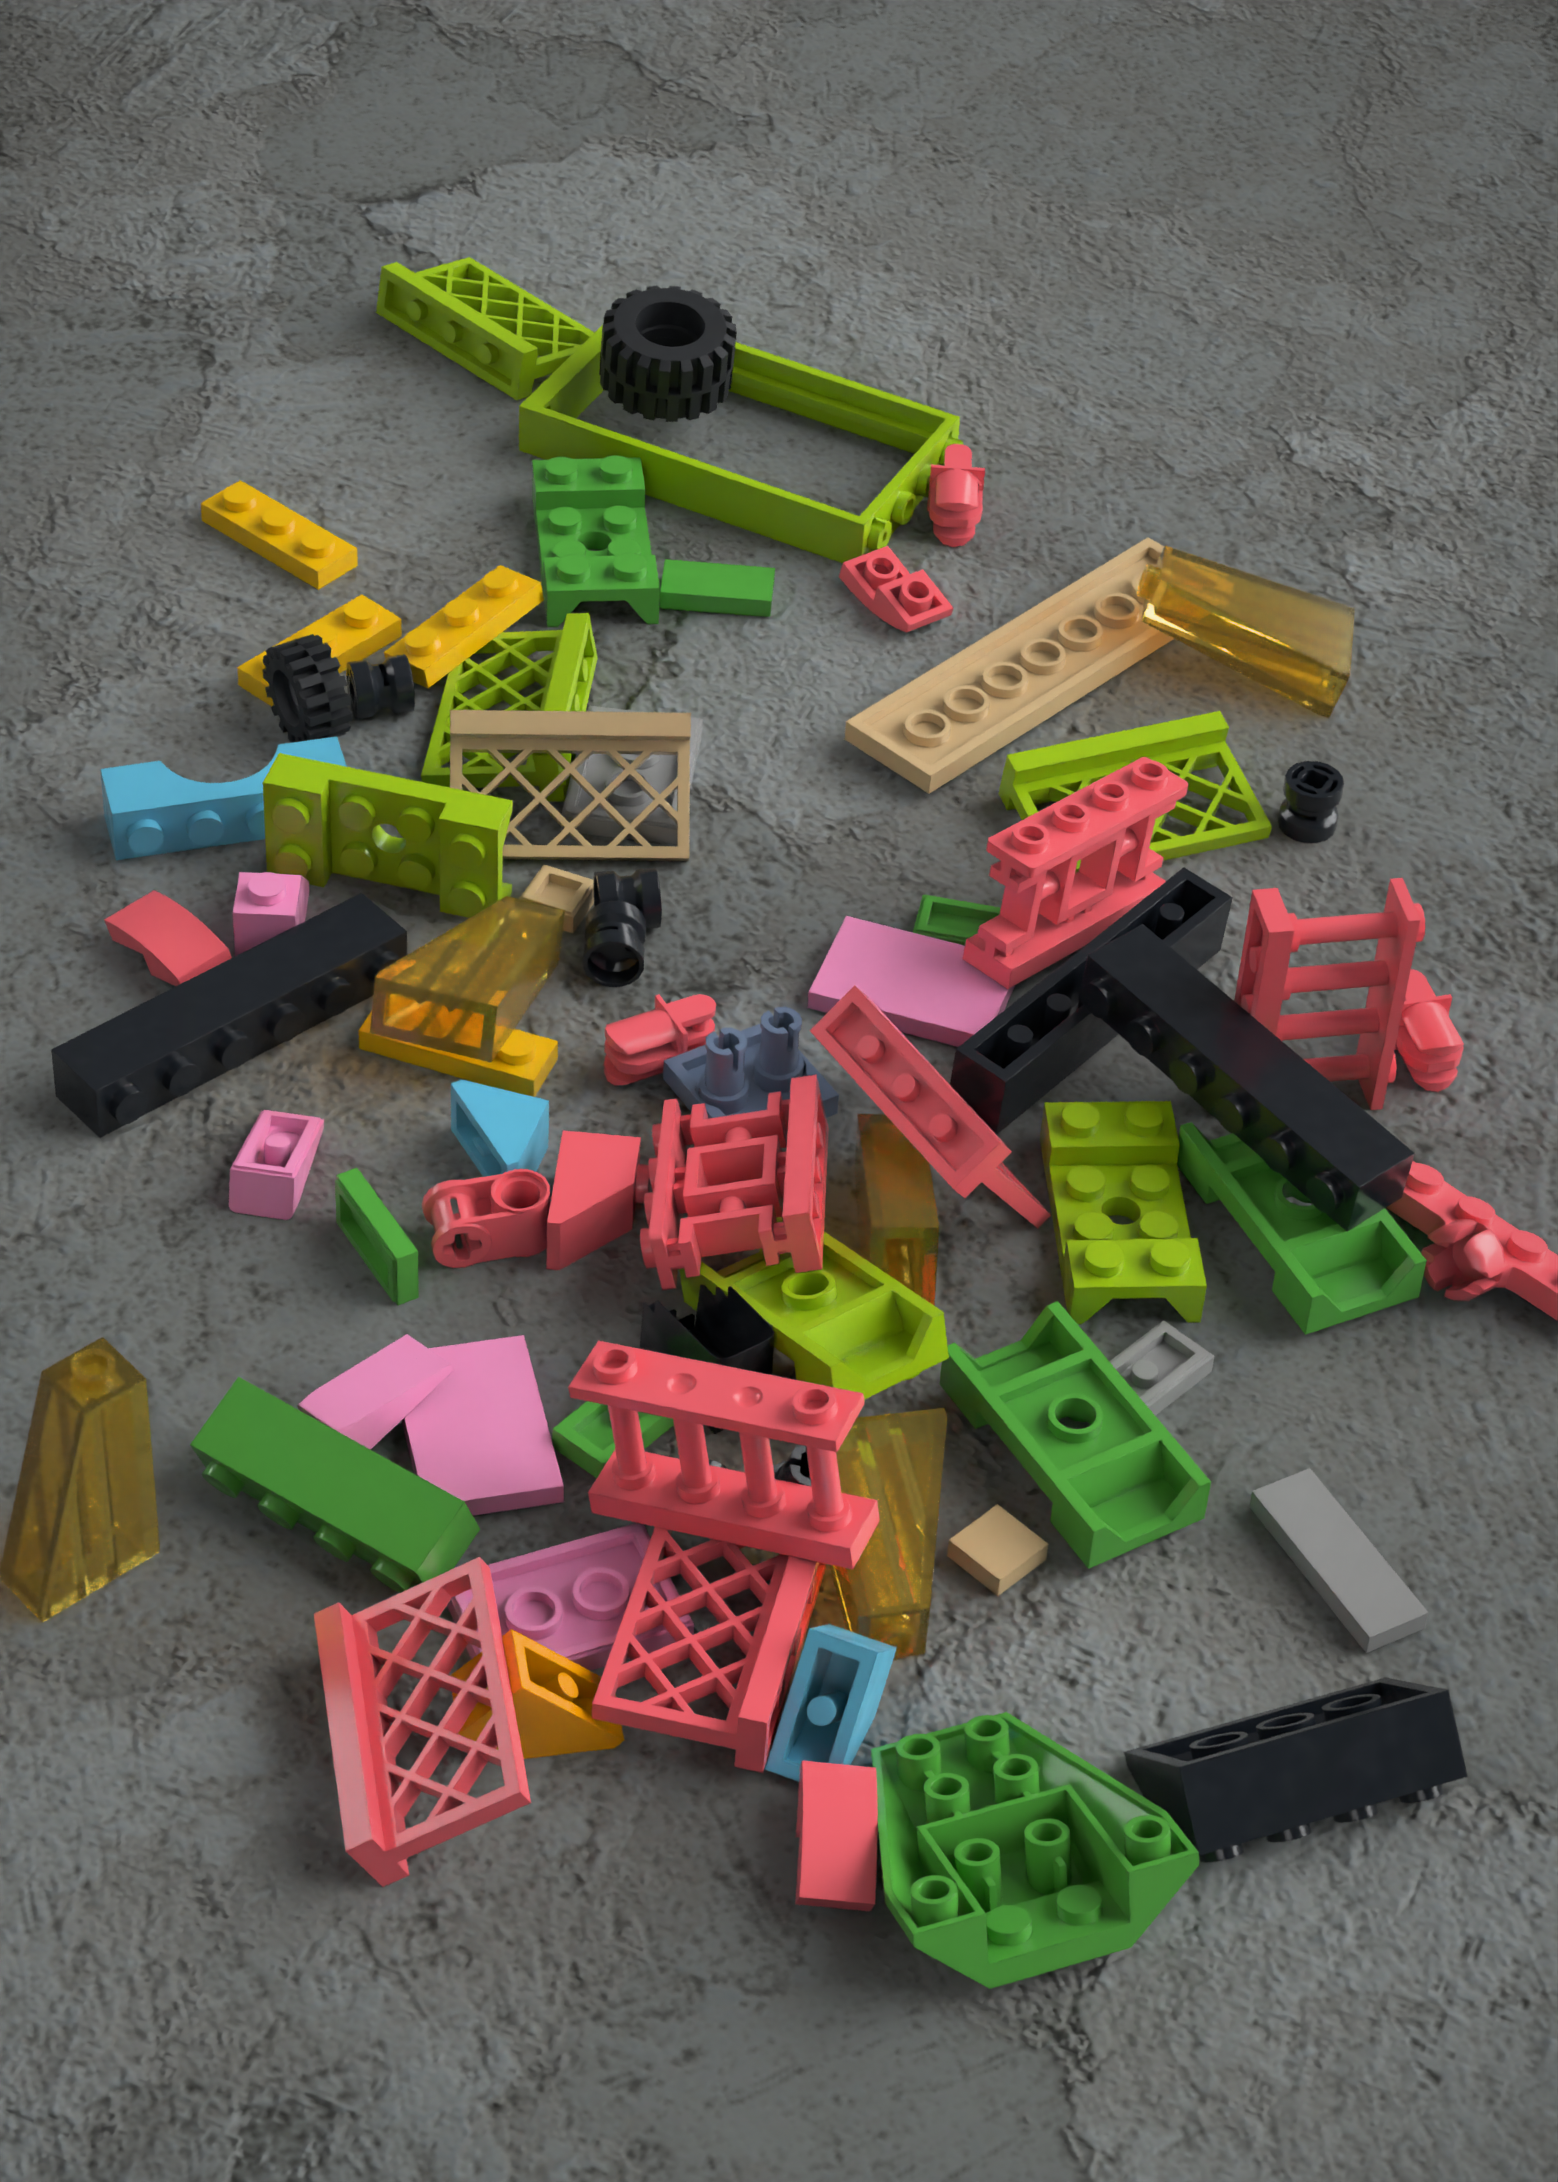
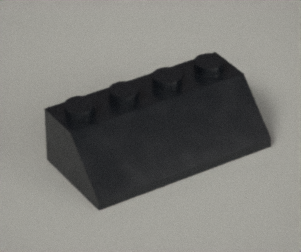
M1386 1677L1124 1752L1127 1767L1143 1797L1167 1811L1198 1850L1201 1862H1218L1237 1857L1244 1852L1242 1843L1265 1836L1268 1842H1285L1302 1838L1311 1833L1310 1823L1333 1817L1334 1821L1338 1823L1363 1820L1378 1813L1377 1803L1397 1797L1400 1798L1402 1803L1431 1800L1444 1794L1442 1784L1468 1777L1449 1690Z

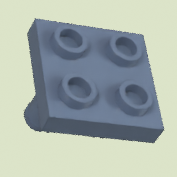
M788 1007L774 1008V1016L768 1010L761 1016L760 1024L742 1031L734 1028L719 1029V1037L715 1032L710 1033L706 1037L705 1045L664 1060L663 1080L690 1111H692V1105L705 1103L708 1118L767 1110L768 1093L781 1091L783 1100L790 1099L791 1078L817 1074L826 1118L838 1113L839 1094L798 1049L802 1018L798 1012Z

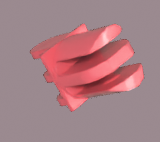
M952 444L946 447L944 465H931L927 512H929V517L933 521L934 535L943 544L950 547L963 546L974 537L975 525L980 522L983 512L985 468L972 467V451L963 444Z
M1411 969L1395 1050L1399 1051L1412 1078L1426 1091L1439 1092L1448 1088L1456 1078L1458 1073L1456 1067L1460 1064L1464 1043L1449 1017L1452 1001L1451 994L1436 996L1426 977L1421 972Z
M660 994L655 995L654 1010L607 1024L605 1027L606 1056L604 1061V1073L607 1081L614 1086L627 1085L663 1073L664 1060L705 1045L706 1037L710 1033L715 1032V1023L711 1019L716 1012L715 1001L707 995L698 994L666 1004Z

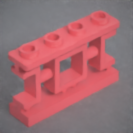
M1141 757L989 837L986 851L1001 860L991 865L989 876L1005 886L1000 914L981 924L978 933L966 939L962 959L1009 989L1086 946L1166 882L1153 873V871L1162 867L1164 857L1151 850L1149 846L1156 818L1175 809L1176 801L1186 796L1188 782L1170 772L1162 763L1147 757ZM1081 859L1079 872L1075 873L1077 861Z
M817 1074L791 1078L790 1099L783 1100L781 1091L768 1093L767 1110L708 1118L705 1103L692 1105L691 1114L681 1115L677 1098L664 1100L662 1122L652 1126L656 1157L649 1158L648 1160L652 1192L645 1193L644 1207L649 1228H642L640 1230V1245L645 1267L647 1269L656 1267L662 1290L676 1288L678 1269L684 1268L686 1278L700 1276L701 1257L761 1248L766 1266L780 1264V1254L791 1252L795 1273L822 1269L829 1128ZM694 1144V1148H689V1145ZM787 1147L786 1151L782 1152L781 1148ZM684 1213H687L688 1218H683ZM782 1217L783 1222L777 1223L776 1218Z

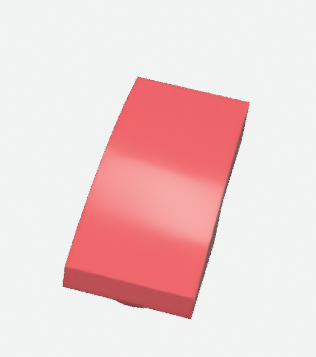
M889 546L845 561L842 564L839 574L842 582L872 613L896 629L907 633L952 615L953 606L922 569L910 574Z
M155 890L104 919L113 941L143 954L151 975L174 986H178L232 958L228 947L204 923L180 904Z
M802 1760L800 1764L796 1823L799 1852L795 1904L871 1911L874 1907L878 1835L876 1768Z

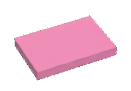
M846 916L808 992L807 1008L827 1013L855 985L872 1000L900 1032L959 1047L1005 1010L1015 986L1007 989L962 959L964 945Z
M524 1335L428 1348L449 1362L454 1371L402 1419L414 1474L464 1501L473 1516L564 1502V1485Z
M630 1524L489 1564L502 1636L513 1629L590 1671L605 1667L651 1539L644 1524ZM671 1578L653 1585L666 1602L680 1596ZM471 1589L452 1597L447 1604L455 1623L458 1622L473 1598ZM686 1614L679 1617L690 1633L694 1635V1623L690 1615ZM663 1625L638 1634L635 1637L648 1654L676 1642ZM470 1644L466 1646L471 1659L482 1651L481 1648Z

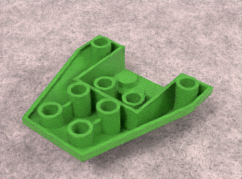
M1008 1712L993 1716H978L964 1724L927 1734L908 1735L898 1742L871 1749L872 1767L876 1768L878 1834L885 1904L914 1948L989 1989L1131 1948L1199 1866L1198 1850L1166 1810Z

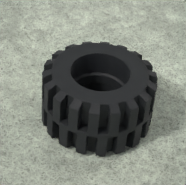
M657 285L646 287L645 291L636 289L628 292L626 298L616 299L612 303L611 310H607L604 315L599 368L602 389L608 391V398L614 404H623V410L631 414H643L644 419L654 421L655 418L665 419L666 422H678L679 418H686L687 420L697 419L701 412L709 414L717 409V403H724L728 397V391L731 389L737 334L736 324L732 323V316L728 310L720 309L718 301L713 298H704L701 292L693 289L686 291L681 290L679 286L669 285V288H660Z

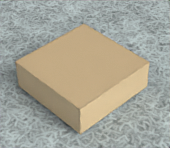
M543 865L518 899V916L574 933L594 904L593 880Z
M997 1504L949 1539L947 1556L999 1596L1046 1560L1048 1543Z

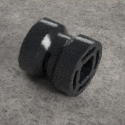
M405 654L389 656L381 664L371 665L366 660L347 663V690L351 697V710L356 720L374 717L379 710L390 709L395 714L414 711V683L410 664Z
M1318 761L1296 763L1288 769L1283 787L1286 799L1283 800L1280 806L1278 817L1279 828L1286 836L1303 843H1319L1333 836L1338 821L1336 805L1339 804L1342 798L1344 787L1343 776L1337 769L1329 764Z
M656 868L637 869L630 876H619L615 871L594 872V907L607 901H624L634 905L643 913L646 919V929L661 927V890Z
M607 901L598 904L588 913L585 923L586 944L584 945L583 969L587 976L595 983L606 987H622L636 981L644 971L645 949L643 944L645 943L646 919L643 913L634 905L624 901Z

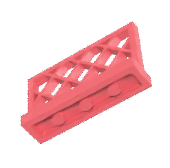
M854 985L810 1030L815 1038L944 1180L963 1198H966L982 1182L1037 1229L1051 1216L1046 1208L1002 1162L1012 1151L857 986Z
M655 1527L592 1703V1719L736 1749L734 1767L763 1773L827 1564L779 1554L753 1566L740 1551L741 1548L746 1546L710 1538V1541L683 1551L671 1536L673 1530ZM723 1556L736 1573L709 1583L697 1569V1566ZM680 1574L693 1591L666 1602L653 1585ZM750 1589L763 1606L736 1617L722 1599ZM707 1607L720 1624L692 1635L679 1617ZM663 1625L676 1642L648 1654L635 1638L636 1635ZM733 1639L746 1655V1658L719 1669L705 1651ZM689 1658L703 1676L674 1688L661 1669ZM642 1677L647 1679L658 1694L643 1702L615 1697L617 1688ZM738 1683L735 1689L732 1685ZM716 1692L729 1708L726 1720L695 1714L688 1704Z
M481 1557L475 1558L353 1615L340 1602L314 1613L345 1851L382 1887L409 1876L408 1857L531 1803L490 1567ZM469 1589L472 1590L473 1598L457 1623L440 1618L452 1597ZM401 1620L411 1622L392 1653L379 1649L377 1631ZM431 1630L448 1636L429 1667L411 1661ZM470 1644L482 1649V1657L465 1682L448 1674L466 1646ZM403 1673L420 1679L401 1711L388 1707L387 1698ZM441 1687L458 1695L439 1725L436 1726L420 1718ZM477 1702H480L492 1708V1716L477 1740L474 1741L459 1735L458 1732ZM413 1731L430 1739L408 1771L396 1766L395 1758ZM449 1747L468 1753L448 1786L429 1779ZM487 1762L502 1767L505 1786L478 1798L467 1795ZM421 1791L439 1798L426 1821L406 1829L404 1818Z

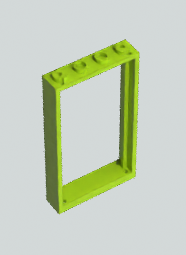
M603 325L519 405V451L545 460L555 457L597 459L613 455L626 458L641 457L645 495L840 563L887 546L890 536L901 524L906 525L911 519L915 507L924 497L928 498L931 465H944L946 447L952 444H963V441L958 439L959 416L736 342L730 392L914 453L912 458L862 514L858 516L576 419L604 391L600 384L599 375Z

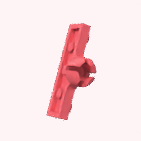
M1413 1161L1402 1198L1386 1208L1427 1234V1238L1434 1242V1244L1423 1248L1421 1252L1427 1260L1424 1276L1429 1286L1439 1291L1452 1285V1287L1446 1289L1444 1297L1453 1301H1470L1495 1287L1506 1288L1558 1321V1255L1549 1250L1546 1242L1539 1236L1519 1230L1495 1215L1493 1207L1485 1201L1466 1196L1446 1183L1442 1174L1436 1169Z

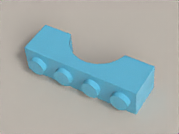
M337 736L278 744L273 759L262 770L247 778L225 783H204L181 777L168 769L161 761L100 769L104 817L115 859L122 860L265 839L263 781L277 755L282 753L346 766Z

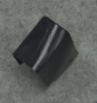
M700 1284L696 1320L694 1314L687 1315L679 1320L676 1319L677 1311L675 1309L668 1311L659 1301H655L650 1305L646 1302L643 1303L640 1349L772 1375L774 1331L769 1323L731 1286H728V1296H726L719 1287H716L715 1295H713L705 1285ZM707 1426L714 1434L725 1430Z

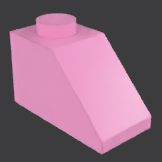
M239 872L233 908L235 956L305 922L309 897V881L302 875L276 874L271 872Z

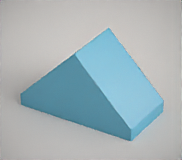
M462 1079L451 1083V1131L483 1177L503 1174L514 1169L537 1171L548 1149L549 1100Z

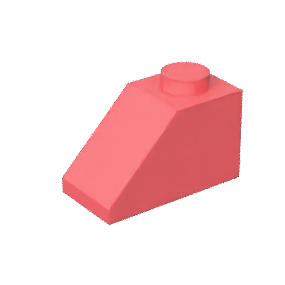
M562 1131L547 1220L546 1269L561 1270L632 1230L636 1203L644 1204V1195L650 1192L651 1185L648 1165L640 1164L641 1137Z

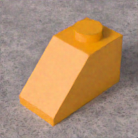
M513 1629L502 1636L523 1759L613 1749L625 1741L622 1725L592 1719V1703L601 1676ZM482 1651L450 1676L466 1682L482 1657ZM452 1692L453 1701L458 1695ZM477 1702L458 1734L476 1741L492 1716V1708Z

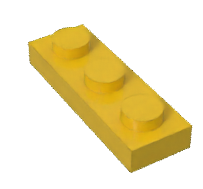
M241 480L201 502V519L204 523L318 590L358 566L357 548Z
M499 565L384 652L385 659L389 656L405 654L410 664L413 682L430 688L544 601L541 582Z
M361 594L274 646L314 634V636L319 635L322 637L323 644L327 643L330 646L331 658L337 657L340 663L338 669L340 674L346 670L348 662L363 660L402 637L401 618ZM266 651L237 667L238 685L272 707L274 705L272 697H267L265 687H268L269 684L263 678L262 669L266 668L263 663V656L267 655Z
M385 991L358 1030L359 1049L475 1083L533 1097L537 1095L558 1060V1041Z

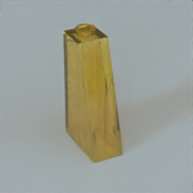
M1164 546L1156 566L1151 564L1145 566L1137 589V596L1144 598L1142 622L1310 711L1327 718L1330 717L1350 678L1355 608L1168 546Z
M506 896L381 970L375 977L370 1033L492 1062L559 964L565 910Z
M857 1114L855 1188L859 1254L935 1306L939 1221L930 1163L885 1114Z
M103 1337L43 1370L39 1381L0 1567V1578L42 1623L160 1552L146 1378Z
M944 1408L857 1417L838 1452H836L841 1492L877 1500L880 1519L854 1569L830 1565L845 1627L848 1631L897 1647L893 1661L906 1656L925 1654L947 1427V1415Z

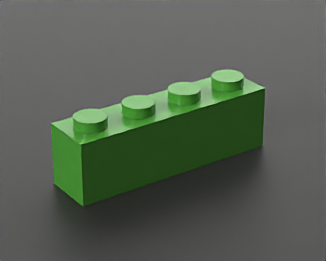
M240 1377L233 1383L190 1444L206 1467L201 1475L213 1487L232 1498H237L239 1493L243 1491L259 1500L260 1502L257 1504L258 1509L272 1521L286 1529L292 1530L298 1522L316 1533L313 1539L318 1545L343 1561L348 1562L353 1554L373 1565L370 1571L378 1580L399 1593L408 1590L410 1586L414 1587L454 1569L480 1531L469 1508L461 1499Z

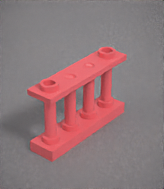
M1403 878L1390 879L1384 912L1297 919L1294 913H1287L1278 888L1252 890L1234 1001L1281 1041L1360 1034L1355 1055L1309 1058L1304 1060L1330 1082L1359 1080L1370 1110L1383 1109L1388 1083H1393L1396 1078L1397 1068L1394 1050L1416 942L1423 941L1425 936L1423 908L1419 903H1413ZM1378 939L1374 961L1288 967L1290 953L1297 952L1299 945ZM1369 987L1365 1008L1280 1015L1282 1000H1289L1291 993Z
M599 1340L568 1386L570 1398L608 1405L615 1450L588 1492L591 1512L594 1514L854 1569L880 1521L877 1500L841 1492L836 1452H838L865 1404L863 1393ZM638 1412L673 1419L679 1459L645 1452ZM703 1425L739 1432L745 1472L709 1465ZM769 1439L806 1446L811 1486L775 1479Z

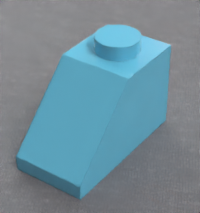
M831 1624L809 1628L765 1770L799 1782L802 1760L851 1765L875 1718L897 1647Z

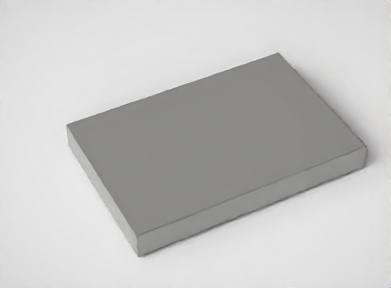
M598 706L588 707V712H641ZM691 717L690 789L703 731V719ZM592 754L576 769L599 793L624 771L608 754ZM640 754L620 755L631 764ZM651 755L636 771L661 794L677 778V755ZM630 776L606 799L629 824L653 801ZM572 777L570 778L561 813L569 823L593 801V798ZM677 789L666 799L676 811ZM600 806L576 828L581 834L617 837L623 831ZM660 807L635 829L646 841L677 845V824Z

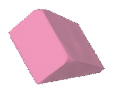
M270 1110L261 1111L230 1168V1210L241 1214L283 1220L290 1219L299 1204L324 1129V1119Z
M406 1334L314 1390L297 1407L303 1413L371 1450L454 1369L449 1362Z

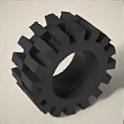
M311 634L268 648L266 650L267 655L263 656V663L266 668L262 669L263 678L269 684L268 687H265L267 697H272L274 703L271 707L274 716L279 715V727L283 733L288 732V740L293 743L339 737L349 732L352 712L347 706L352 705L350 695L345 693L344 690L347 682L345 675L340 676L338 672L340 663L337 657L331 658V648L327 643L323 644L322 637Z

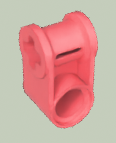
M514 1169L503 1174L473 1179L447 1180L430 1188L423 1197L422 1209L426 1220L434 1227L435 1234L432 1237L431 1247L435 1259L447 1267L465 1268L481 1262L511 1257H530L541 1253L547 1248V1220L551 1202L550 1185L546 1178L536 1171ZM452 1198L456 1199L458 1205V1213L453 1214L450 1202ZM460 1234L463 1245L462 1249H458L456 1246L455 1235Z

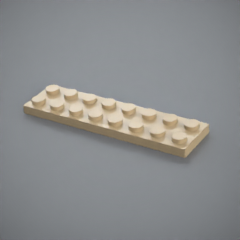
M1147 537L847 720L845 740L930 794L1227 606L1230 602L1232 586Z

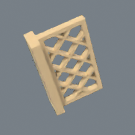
M450 710V788L462 790L463 787L469 792L490 795L511 775L531 795L533 800L509 822L506 837L510 834L520 845H503L502 859L689 861L691 713ZM463 752L489 753L504 769L479 792L462 775ZM501 753L520 754L510 763ZM532 753H548L564 769L540 793L517 770ZM560 753L580 755L569 763ZM592 754H608L624 770L601 793L576 770ZM620 754L640 755L629 764ZM651 755H677V778L661 794L636 771ZM569 776L593 798V801L570 823L546 800ZM629 776L653 800L630 824L606 800ZM676 789L677 811L666 801ZM539 805L563 828L548 845H532L516 829ZM598 806L623 829L607 846H592L576 830ZM660 807L677 824V846H651L635 829ZM570 835L579 845L559 844ZM630 836L639 846L619 845Z

